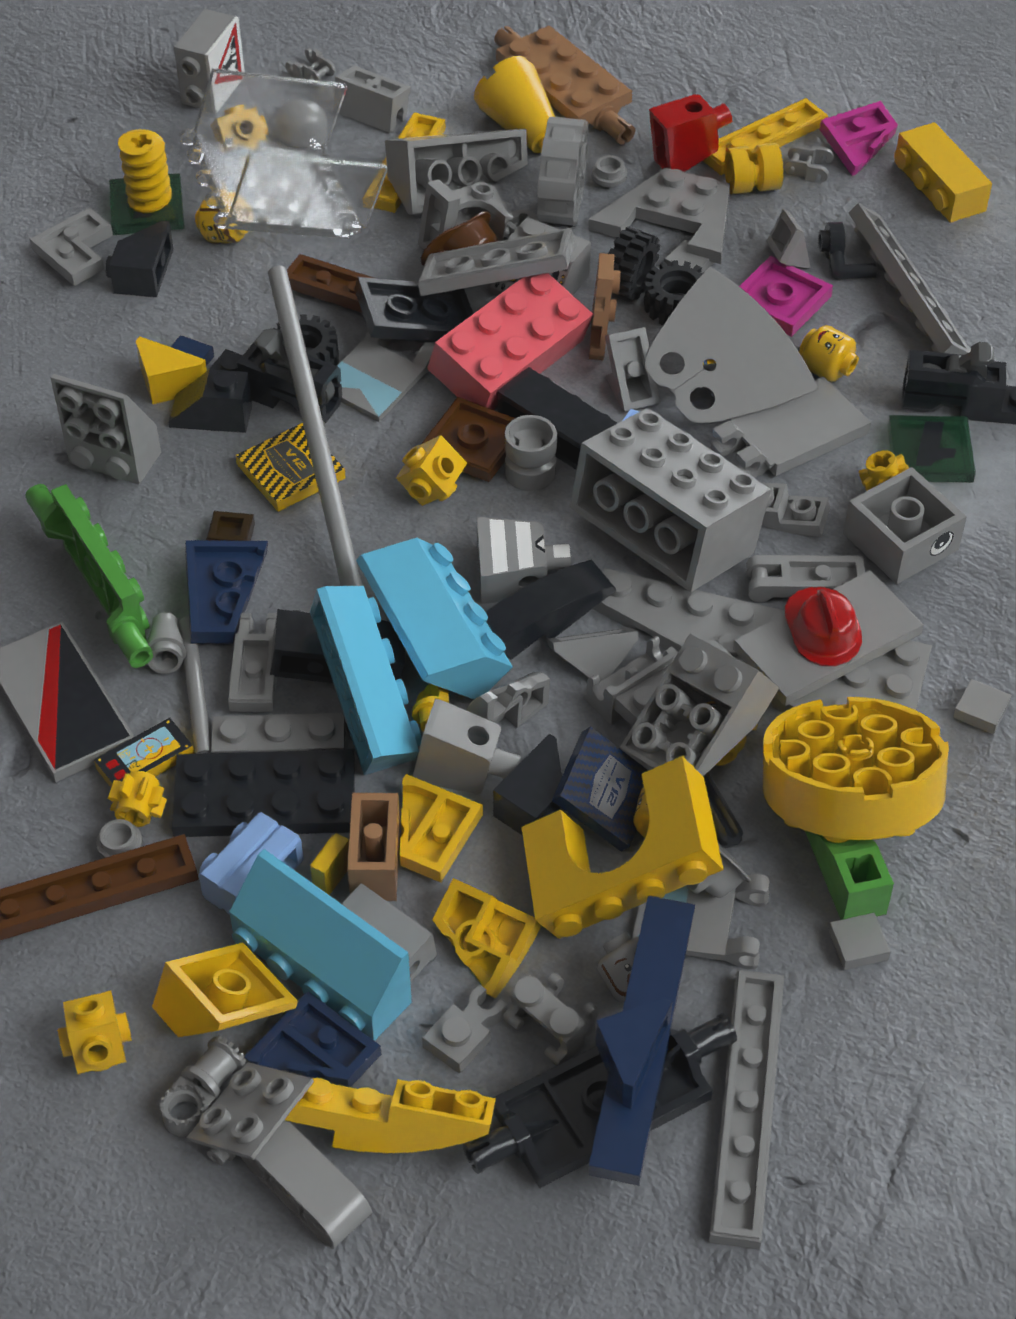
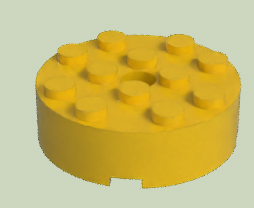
M847 697V704L823 706L821 699L803 703L777 716L765 731L763 738L764 798L770 808L779 817L784 819L786 825L822 835L830 842L843 843L848 840H872L894 836H910L915 833L916 829L935 818L944 805L949 745L948 742H944L941 738L940 727L933 720L912 708L898 703L866 697Z

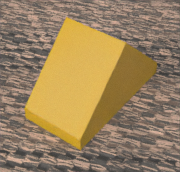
M141 336L136 340L140 369L152 405L174 400L176 394L207 372L205 359Z

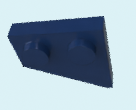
M307 991L299 999L296 1008L289 1010L244 1058L250 1063L309 1078L325 1079L331 1084L352 1087L380 1057L381 1047L377 1042Z

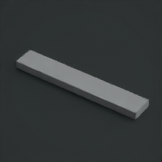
M738 969L736 971L731 1023L736 1031L737 1041L728 1046L709 1243L760 1250L784 975Z

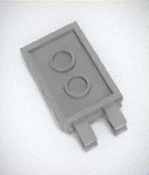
M821 377L815 380L819 388L818 390L771 408L731 418L730 421L715 427L712 435L718 441L712 442L710 449L722 457L737 452L735 459L741 464L737 465V467L754 478L762 475L768 469L776 477L869 434L871 422L825 377Z

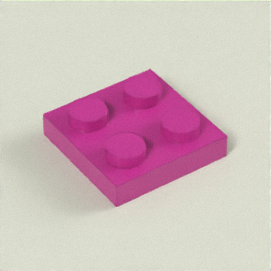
M772 256L763 262L739 286L755 299L785 333L791 337L831 298L833 285L796 267L785 265Z

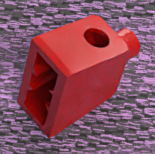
M694 94L650 108L649 115L654 160L662 169H678L686 172L717 152L719 148L718 129L732 123V115L728 106L723 103L712 108L701 95Z

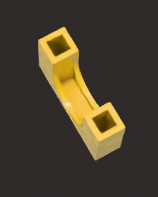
M683 756L641 774L649 811L648 832L636 854L625 864L614 870L603 873L591 872L584 830L562 810L522 826L535 920L555 937L561 939L577 935L584 928L603 920L615 919L622 915L623 912L646 903L648 895L663 898L665 894L687 885L701 883L708 876L724 870L704 777Z

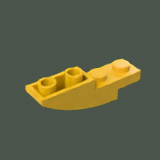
M312 1078L314 1080L313 1084L285 1118V1121L335 1130L332 1148L373 1153L421 1152L466 1143L488 1135L496 1098L482 1096L480 1093L472 1090L456 1091L435 1087L421 1080L405 1081L397 1079L392 1096L382 1094L372 1088L356 1089L331 1084L325 1079Z

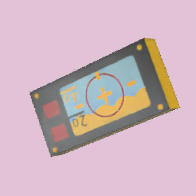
M168 718L94 759L97 771L107 784L112 787L114 780L123 781L124 775L132 771H144L156 777L176 765L177 754H194L193 745L172 719Z

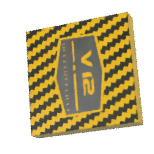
M303 423L235 455L237 466L278 512L319 492ZM331 454L337 482L346 478L345 468Z

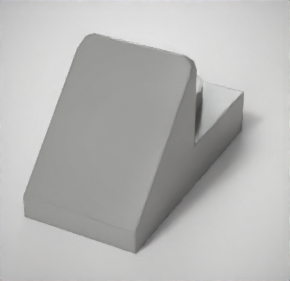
M642 327L606 335L605 340L612 373L606 374V379L622 411L661 403L657 383L645 369V360L650 349L646 328Z

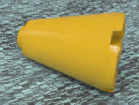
M522 56L507 58L493 67L496 72L488 80L485 76L481 78L474 92V100L481 111L505 130L526 129L527 147L534 153H541L549 116L555 117L535 66Z

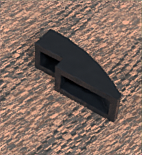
M591 559L551 573L521 588L486 611L488 616L486 622L491 631L504 642L506 646L505 652L512 660L543 635L548 639L557 637L614 593L616 588Z

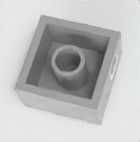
M911 467L849 500L843 534L897 585L958 551L967 516Z

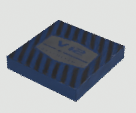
M589 727L581 732L552 801L619 851H623L631 846L637 831L633 818L641 789L644 786L641 774L649 770L592 727Z

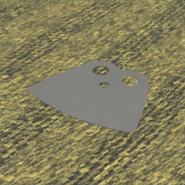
M709 267L678 303L654 339L645 360L647 373L658 385L668 387L673 391L676 397V407L688 420L695 423L718 422L780 405L819 389L799 351L772 316L748 293L712 267ZM674 352L682 356L685 365L680 373L670 375L662 371L660 360L665 354ZM707 359H713L717 364L715 370H705L703 362ZM699 387L710 389L715 395L714 404L704 410L695 408L690 402V395L694 389Z

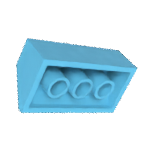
M413 538L361 554L356 561L424 682L471 699H476L488 692L513 667L504 653L506 650L504 642L491 631L486 622L488 620L486 612L472 599L468 592L471 589L469 583L457 573L451 563L453 556L443 545L439 543L433 545L419 538Z
M325 586L318 588L310 614L363 774H371L413 761L419 753L418 746L421 745L422 736L415 720L409 721L404 707V705L409 703L405 685L402 679L395 680L390 666V664L395 662L394 653L388 638L381 639L376 624L381 622V616L375 598L367 597L364 586Z
M263 849L257 855L229 911L234 942L236 944L243 942L252 952L267 962L268 967L277 977L282 980L291 979L302 988L304 994L309 991L375 1041L412 1003L409 952L266 849Z

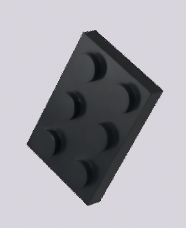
M358 277L354 287L371 338L436 342L474 314L464 288L421 296L418 282Z

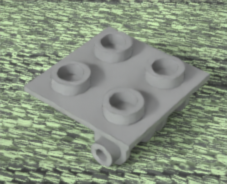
M247 1062L241 1070L234 1074L230 1084L215 1103L202 1114L200 1121L186 1138L189 1141L211 1147L207 1155L219 1165H223L226 1160L232 1161L236 1155L254 1160L310 1088L314 1080L309 1077Z

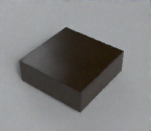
M214 511L206 540L251 541L255 526L254 514Z

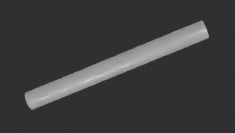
M184 617L179 620V631L187 652L183 663L195 754L211 753V737L198 643L190 642L189 617Z

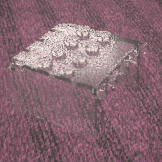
M212 68L195 128L182 129L179 132V139L182 144L193 146V148L187 151L189 162L200 164L202 170L196 173V180L201 186H210L212 192L206 194L205 201L208 207L220 210L213 217L217 228L268 232L275 235L283 233L305 237L321 236L349 239L350 235L359 234L362 228H367L388 171L385 164L330 159L326 149L323 147L328 146L347 91L346 84Z

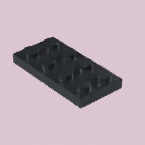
M354 749L177 754L172 814L173 837L183 834L186 837L231 836L234 829L240 823H249L260 812L277 821L279 826L283 825L296 834L350 833L352 793H355Z

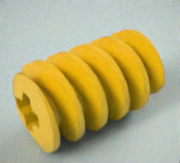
M144 129L131 130L122 134L118 139V147L124 173L123 179L126 184L125 191L128 196L127 202L130 208L141 213H152L161 210L168 205L172 198L167 155L162 137L156 132Z

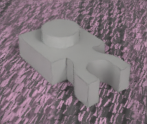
M478 985L471 992L468 1006L463 1011L453 1004L422 1037L423 1047L459 1074L490 1042L491 1031L487 1027L498 1024L503 1019V1014L507 1010V1004L501 999L491 1009L481 1008L479 1005L486 1000V989L481 985Z

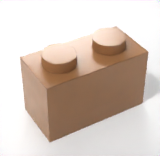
M352 793L347 867L350 894L362 883L386 901H397L400 843L398 793Z

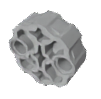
M551 116L548 118L542 145L538 179L537 215L540 222L577 225L587 164L588 121Z

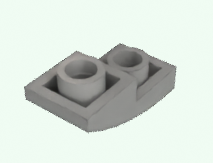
M762 483L771 489L762 526L792 534L822 537L830 511L828 497L791 496L788 494L787 484Z

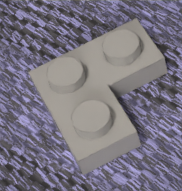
M89 207L32 237L30 241L32 250L73 286H76L104 270L103 259L90 248L112 237L113 234L111 224Z

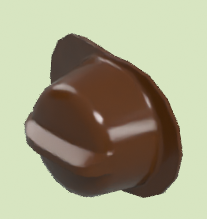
M487 211L481 212L469 221L441 233L424 249L420 257L421 264L425 266L429 254L497 242V237L489 226L491 215Z

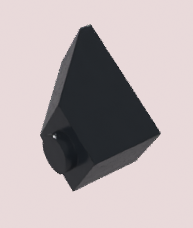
M160 221L117 242L113 255L108 256L106 260V276L111 278L114 294L157 298L174 250L169 221Z
M208 370L176 394L168 421L169 428L246 433L252 410L248 372Z
M548 734L493 790V816L522 836V826L559 810L565 813V810L552 801L562 778L556 737Z

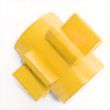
M883 450L875 452L866 460L867 469L859 470V475L865 490L868 491L909 469L902 454L895 457L891 451Z
M132 771L124 775L123 781H113L107 798L112 801L110 810L115 812L116 819H124L136 827H143L150 823L152 816L161 818L167 801L166 798L162 797L165 788L160 786L159 780L152 774L144 771Z

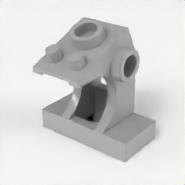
M439 179L427 182L418 245L424 250L441 233L469 221L477 214L486 211L491 215L490 228L495 233L497 240L502 241L505 237L509 236L510 232L507 222L512 221V212H507L505 201L501 200L496 187L490 184L478 182L467 187L451 190Z

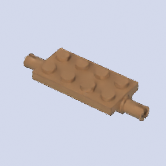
M550 25L524 37L519 36L510 26H504V29L500 28L496 32L495 43L501 46L496 49V61L499 63L514 56L525 57L528 62L535 66L550 105L565 118L586 120L597 130L607 132L620 145L625 144V141L629 142L633 138L635 127L618 115L621 107L632 103L633 91Z

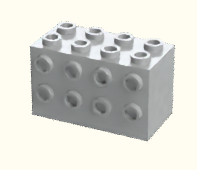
M646 408L582 442L570 508L689 592H692L754 554L771 489L756 480L752 475L724 459L720 454L692 438L690 434L683 432L662 418L658 413Z

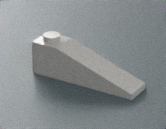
M526 129L385 140L387 176L408 214L423 213L427 182L439 179L449 189L456 190L478 182L487 184L492 181L496 182L528 165Z

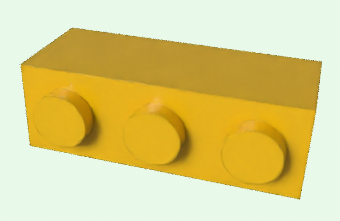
M936 122L899 133L897 148L894 152V162L913 181L916 188L921 190L932 202L935 209L940 211L950 223L987 211L992 182Z

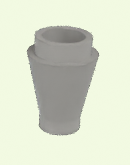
M167 612L157 614L153 618L152 629L147 640L153 653V658L148 665L155 672L168 674L175 672L181 667L187 652L178 628L176 616Z

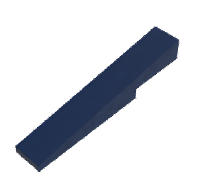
M649 895L647 897L623 1011L660 998H666L673 1001L670 1025L632 1108L621 1104L608 1075L589 1161V1176L636 1186L640 1185L695 912V904Z

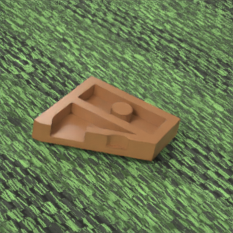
M599 253L592 307L593 317L591 319L589 359L604 360L608 321H615L617 299H611V294L619 293L621 271L614 270V254Z

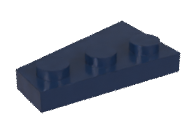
M186 540L185 559L191 643H234L235 634H237L240 625L241 614L246 611L266 557L268 541Z

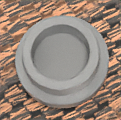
M613 155L603 156L596 161L592 169V178L603 187L613 188L625 182L627 179V168L624 166L621 158Z
M116 819L102 827L97 837L96 845L99 855L102 858L142 847L143 839L140 830L131 822L124 819Z

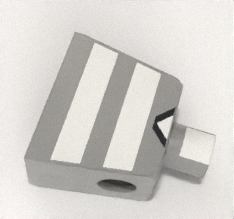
M477 517V551L481 604L502 601L521 588L547 576V570L564 569L571 566L570 545H545L544 526L540 522Z

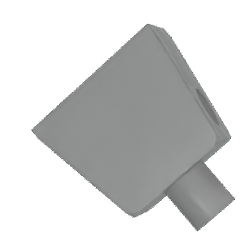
M435 698L423 732L413 777L435 786L480 794L483 791L488 774L505 779L519 764L521 756L496 748L502 729L499 724Z

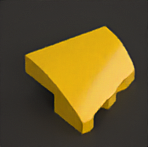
M455 878L452 879L432 919L441 933L452 943L461 961L470 968L482 987L486 989V994L495 999L520 966L542 926L535 920V917L498 901L492 895Z

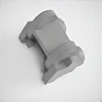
M557 973L549 976L548 981L550 985L547 989L538 978L531 975L523 977L516 983L514 991L510 994L512 1004L503 1014V1020L516 1030H519L525 1023L521 1017L526 1012L560 1041L559 1049L549 1045L544 1052L551 1059L552 1063L557 1066L569 1060L585 1044L584 1036L598 1017L599 1009L591 1002L587 1003L583 1007L585 1014L580 1018L573 1008L561 1002L556 996L563 988L564 979Z

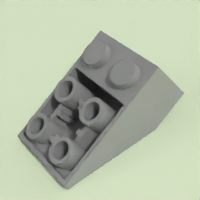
M53 374L50 378L69 463L82 469H90L110 475L119 480L123 479L140 484L161 454L157 425L126 394Z
M690 633L620 748L653 768L683 756L704 776L756 727L779 687L756 668ZM707 702H715L716 707L713 708L711 705L707 704Z

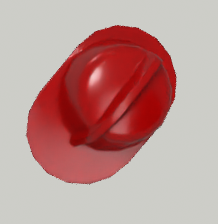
M809 587L799 590L789 597L785 605V618L798 652L809 662L821 666H838L849 662L858 654L862 645V631L856 617V612L846 596L836 590L825 587Z

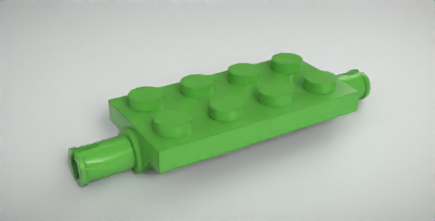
M44 484L32 486L26 491L25 497L40 521L43 532L48 538L63 541L66 551L109 616L106 623L109 636L114 644H118L133 668L145 666L152 660L153 653L146 640L145 630L149 629L150 626L144 610L139 605L140 602L144 601V596L137 580L134 577L131 579L127 578L125 575V565L117 550L109 551L106 535L99 523L92 525L90 512L82 497L75 499L66 484L52 489L51 493Z

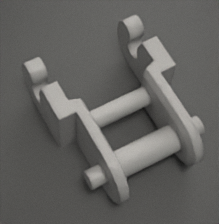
M307 48L305 50V56L311 63L310 66L297 62L292 64L290 60L285 63L286 71L290 76L299 81L306 80L315 86L321 83L322 76L325 74L333 76L336 72L334 64L324 58L322 52L317 49L312 51L311 48Z
M793 146L788 151V157L791 160L785 162L784 170L789 175L805 177V181L815 182L818 174H821L820 180L825 182L829 175L827 169L823 166L812 164H820L823 156H826V163H831L834 155L830 149L812 146L811 149Z

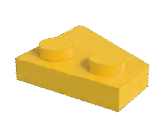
M405 774L402 779L400 866L441 883L483 816V805Z

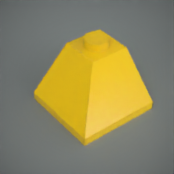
M242 942L165 962L152 1008L177 1037L219 1031L296 1008L298 1000Z

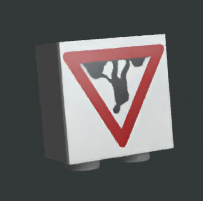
M204 9L174 46L181 103L216 112L245 74L239 17Z

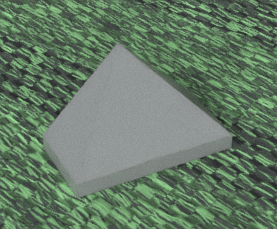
M783 209L766 242L779 262L785 265L811 269L804 232L791 213Z
M629 627L549 638L547 641L548 647L588 678L599 674L601 682L612 675L638 641V631Z

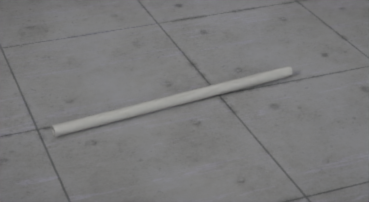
M274 266L269 269L268 276L340 585L362 586L287 269L284 266Z

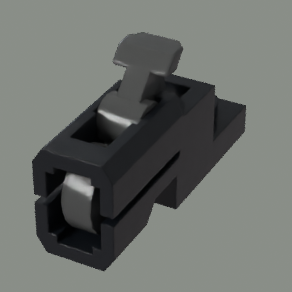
M272 328L263 330L243 355L225 349L208 369L248 372L252 401L274 408L280 400L291 403L297 412L300 413L286 349L282 344L284 341L283 336L278 330ZM308 356L322 419L326 423L341 403V369L333 364Z
M978 342L972 345L971 351L965 355L909 350L902 386L901 408L934 412L942 406L959 407V419L1016 425V386L1006 385V362L994 361V347L987 342Z

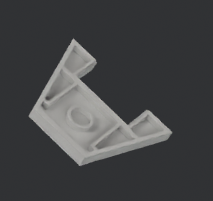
M664 168L589 218V231L620 238V232L629 227L635 219L695 233L688 243V252L708 258L710 262L721 264L730 198V183L718 181L711 177L685 173L678 169Z

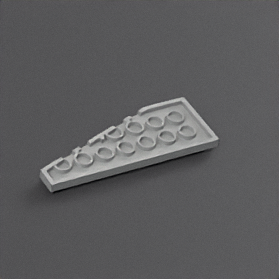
M606 568L603 574L614 585L616 591L593 608L595 611L627 628L640 629L653 637L658 636L660 639L659 645L665 649L672 646L680 650L691 633L705 642L715 639L733 657L743 661L742 658L733 650L734 639L785 614L784 610L699 590L689 592L682 586ZM909 640L787 706H784L774 696L772 707L785 712L800 704L819 699L822 700L823 706L847 704V697H866L891 701L916 710L932 645Z

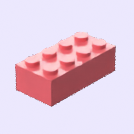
M549 273L522 277L437 340L434 344L427 369L457 397L494 410L497 408V391L528 367L541 374L581 343L593 313Z

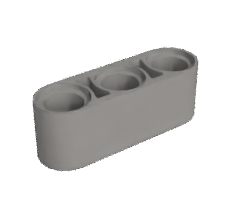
M284 1120L254 1160L240 1156L252 1173L330 1249H334L372 1215V1209L368 1201L356 1186L289 1121Z

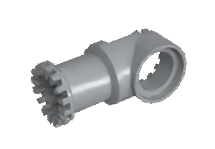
M212 1036L207 1044L208 1050L193 1066H186L181 1072V1076L165 1092V1096H162L160 1103L162 1120L165 1128L171 1134L178 1137H187L200 1121L202 1114L220 1096L219 1088L234 1071L241 1070L247 1061L243 1058V1053H239L237 1047L231 1048L234 1043L230 1042L227 1045V1038L222 1039L221 1036ZM181 1102H191L198 1107L196 1113L186 1120L173 1118L170 1115V1111L176 1104Z

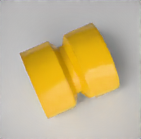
M777 143L757 145L753 151L748 146L726 149L724 172L726 182L730 183V194L750 193L754 187H757L760 192L781 189L783 184V159Z

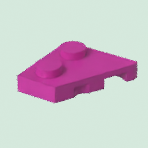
M878 101L822 119L819 130L849 173L854 176L895 135L898 124L883 103Z

